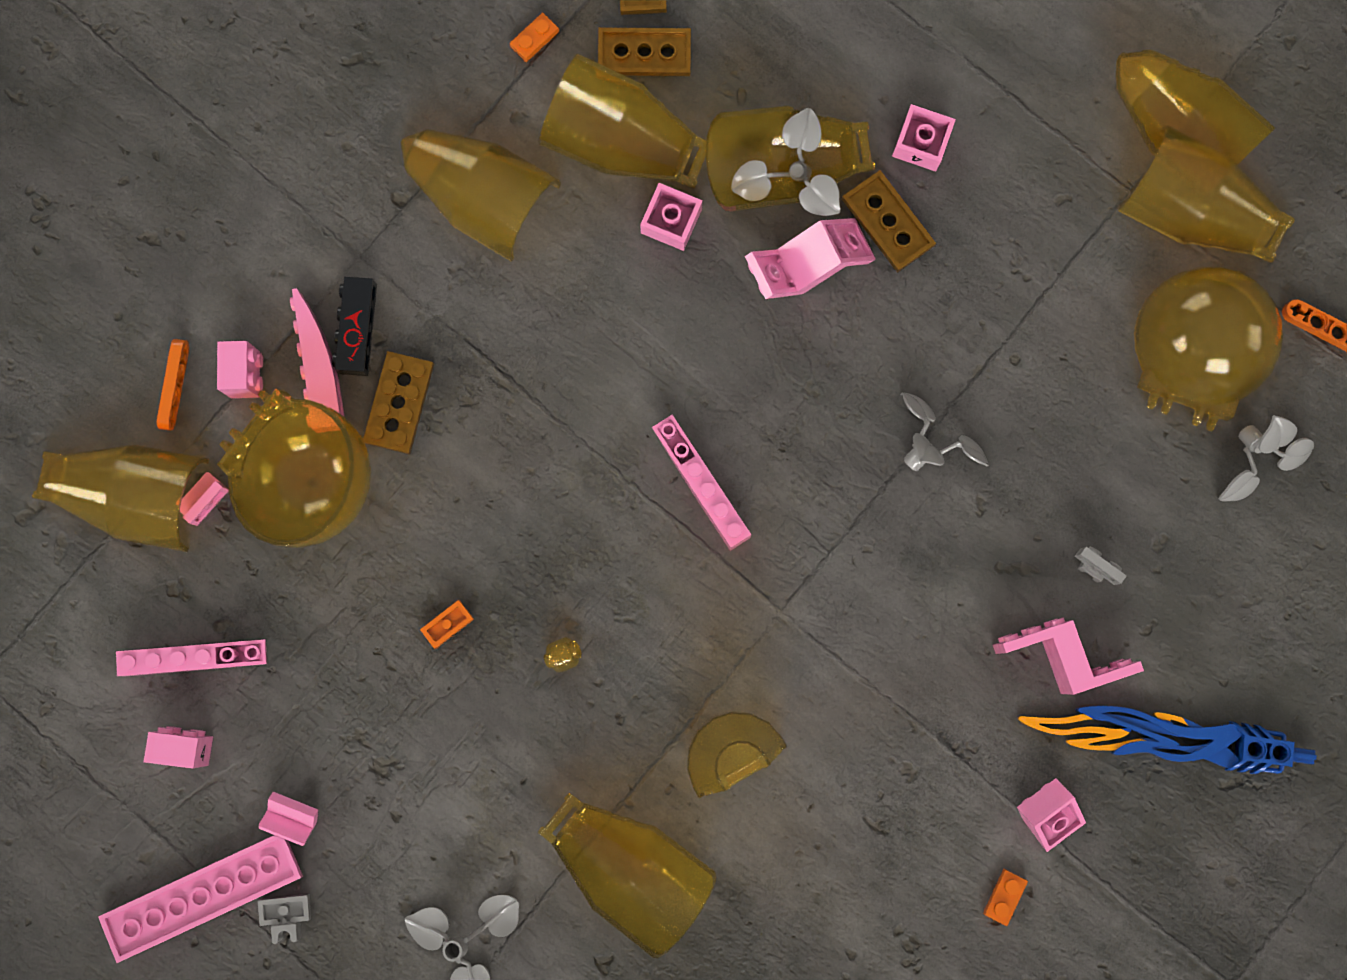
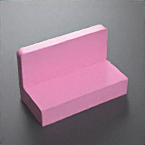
M206 472L176 505V509L184 515L183 518L188 523L198 526L227 494L229 489L211 473Z
M272 792L268 799L267 811L259 823V829L303 846L317 823L318 809Z

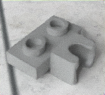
M1090 546L1089 548L1083 547L1078 550L1075 555L1081 561L1078 570L1091 575L1093 581L1098 583L1105 578L1113 585H1118L1126 578V575L1121 572L1122 568L1112 561L1107 562L1101 557L1102 553Z
M310 894L258 900L259 926L272 925L271 937L273 944H277L283 939V931H287L290 934L292 942H297L301 939V921L311 920Z

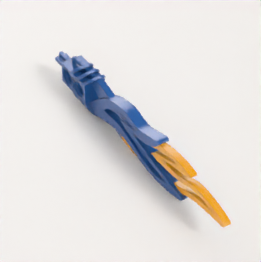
M1116 706L1079 707L1075 710L1081 714L1063 718L1018 717V720L1023 724L1050 734L1098 733L1105 735L1095 738L1066 740L1067 744L1074 747L1112 751L1111 754L1113 755L1147 752L1159 758L1176 762L1204 759L1224 767L1227 771L1238 768L1237 772L1242 773L1250 770V774H1258L1260 772L1279 774L1283 772L1284 766L1293 767V762L1314 765V760L1317 758L1315 750L1294 747L1295 742L1286 741L1287 738L1283 732L1265 730L1262 726L1255 724L1253 728L1247 723H1241L1242 726H1240L1236 722L1229 721V723L1223 725L1202 727L1190 720L1171 714L1154 712L1153 716L1138 710ZM1107 712H1121V713H1126V714H1130V715L1139 717V718H1141V719H1143V720L1136 719V718H1131V717H1127V716H1122V715L1109 714V713H1107ZM1095 719L1110 722L1124 728L1111 729L1087 726L1062 730L1050 729L1039 724H1065ZM1171 720L1177 721L1187 727L1174 725L1171 722ZM1131 730L1149 737L1130 739L1107 745H1089L1094 742L1125 737ZM1159 734L1210 740L1200 745L1178 746L1179 743ZM1272 736H1279L1281 740H1275ZM1236 741L1235 754H1234V753H1233L1229 748H1227V747H1228L1229 745H1231L1233 742ZM1250 743H1253L1256 747L1253 755H1250L1248 752ZM1276 746L1280 749V756L1278 758L1273 756V749ZM1155 749H1176L1187 753L1171 754ZM1274 764L1279 765V768H1269V766Z

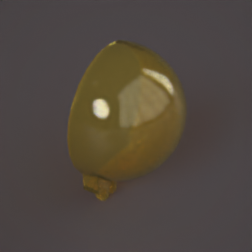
M1219 266L1189 269L1179 272L1161 283L1145 300L1138 314L1134 331L1135 350L1143 370L1137 388L1151 393L1147 408L1153 410L1159 396L1165 398L1161 407V412L1165 415L1170 411L1173 401L1196 409L1192 419V424L1195 426L1202 422L1204 413L1210 414L1206 429L1211 432L1216 427L1219 418L1226 421L1234 418L1239 401L1255 392L1268 379L1280 358L1283 343L1282 319L1277 305L1267 290L1253 278L1237 270Z
M277 388L271 395L261 390L258 396L265 403L262 407L254 402L249 405V408L256 414L242 433L235 428L229 431V434L235 440L233 444L226 440H222L220 446L226 453L217 465L228 476L229 495L234 512L247 531L257 539L275 546L303 548L326 542L343 532L357 518L365 505L370 490L372 472L370 456L364 440L347 418L327 405L308 399H293L287 392Z

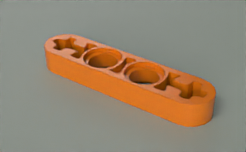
M1298 299L1284 305L1282 316L1286 321L1347 352V342L1345 343L1347 340L1346 323ZM1297 307L1296 312L1299 314L1292 315L1293 310L1291 308ZM1312 316L1320 318L1322 323L1320 328L1312 326L1310 321ZM1334 327L1342 330L1343 336L1341 339H1336L1332 335Z
M173 339L170 345L157 415L158 429L172 431L176 424L189 354V342L187 340Z

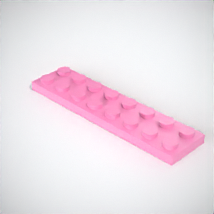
M274 835L109 911L98 918L116 963H119L300 879L303 875L289 841Z

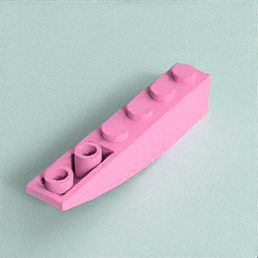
M297 288L292 289L293 297H290V305L292 311L296 313V320H293L295 333L299 334L300 342L297 343V352L303 361V365L300 366V373L302 379L306 381V389H303L305 402L309 403L310 412H307L308 424L318 432L346 427L339 378L335 367L332 365L333 356L328 342L303 294Z
M670 415L653 426L652 429L729 550L731 551L750 539L751 533L674 416Z
M266 640L116 651L117 676H137L267 664Z

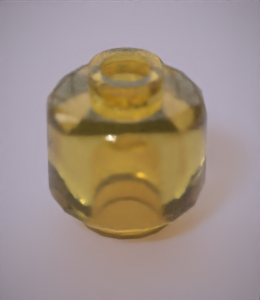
M563 637L549 643L544 655L547 667H552L559 673L576 667L579 664V658L582 657L579 644L568 637Z

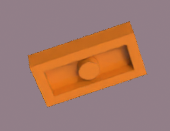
M542 12L510 42V47L527 62L559 32V28Z
M458 600L421 628L420 631L432 647L437 649L472 622L474 618L462 602Z
M1003 869L983 914L1008 926L1028 881Z

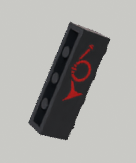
M344 277V283L340 284L339 296L342 298L341 307L337 309V320L340 323L339 330L335 331L334 337L335 344H337V352L333 353L332 365L339 374L368 376L377 284L373 278Z

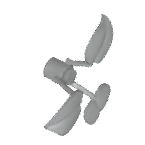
M806 108L792 116L783 127L782 135L785 144L790 148H797L799 161L794 162L790 166L789 172L767 173V166L764 162L752 160L743 164L733 177L732 191L749 201H760L767 197L772 186L770 177H791L796 181L804 182L807 186L799 194L800 203L805 210L821 216L835 215L841 211L839 188L832 177L817 175L809 182L812 170L808 164L804 163L805 159L802 155V149L807 152H813L819 146L822 136L819 119L811 108Z
M905 392L900 394L903 396L908 409L924 421L920 434L915 433L913 435V449L904 457L905 463L912 470L918 471L925 463L942 466L945 463L942 454L956 447L962 448L965 455L986 467L989 466L981 447L973 439L965 435H961L959 441L939 451L924 437L930 421L934 422L936 420L931 407L924 400L913 394Z
M1273 415L1271 423L1263 435L1254 425L1245 427L1238 437L1246 446L1243 451L1247 454L1252 470H1245L1237 475L1218 499L1224 502L1238 501L1248 497L1257 488L1260 479L1255 476L1258 471L1251 452L1276 453L1282 457L1278 461L1277 466L1281 470L1288 471L1299 467L1308 459L1314 449V442L1309 438H1300L1292 442L1285 452L1278 450L1279 447L1288 445L1297 434V427L1290 420Z
M504 894L486 899L478 910L479 918L485 924L466 938L455 937L449 941V935L446 934L449 929V919L444 911L436 907L424 908L405 917V923L409 933L421 947L427 950H438L444 945L442 952L446 960L466 965L455 969L450 980H491L490 973L483 964H476L471 967V963L462 958L468 951L467 942L487 927L490 933L497 937H505L511 934L519 921V901L513 896Z

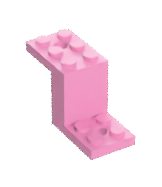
M855 218L820 220L779 249L753 251L745 256L748 268L754 274L759 284V290L765 299L804 294L846 266L869 264L875 260Z
M1064 617L1045 622L1044 628H1041V625L1021 630L1022 635L1018 636V633L1000 637L998 638L999 643L993 644L995 653L1002 654L1042 641L1061 694L1074 695L1144 671L1141 661L1132 662L1131 658L1110 662L1109 668L1108 666L1102 668L1099 666L1091 669L1074 621H1065Z

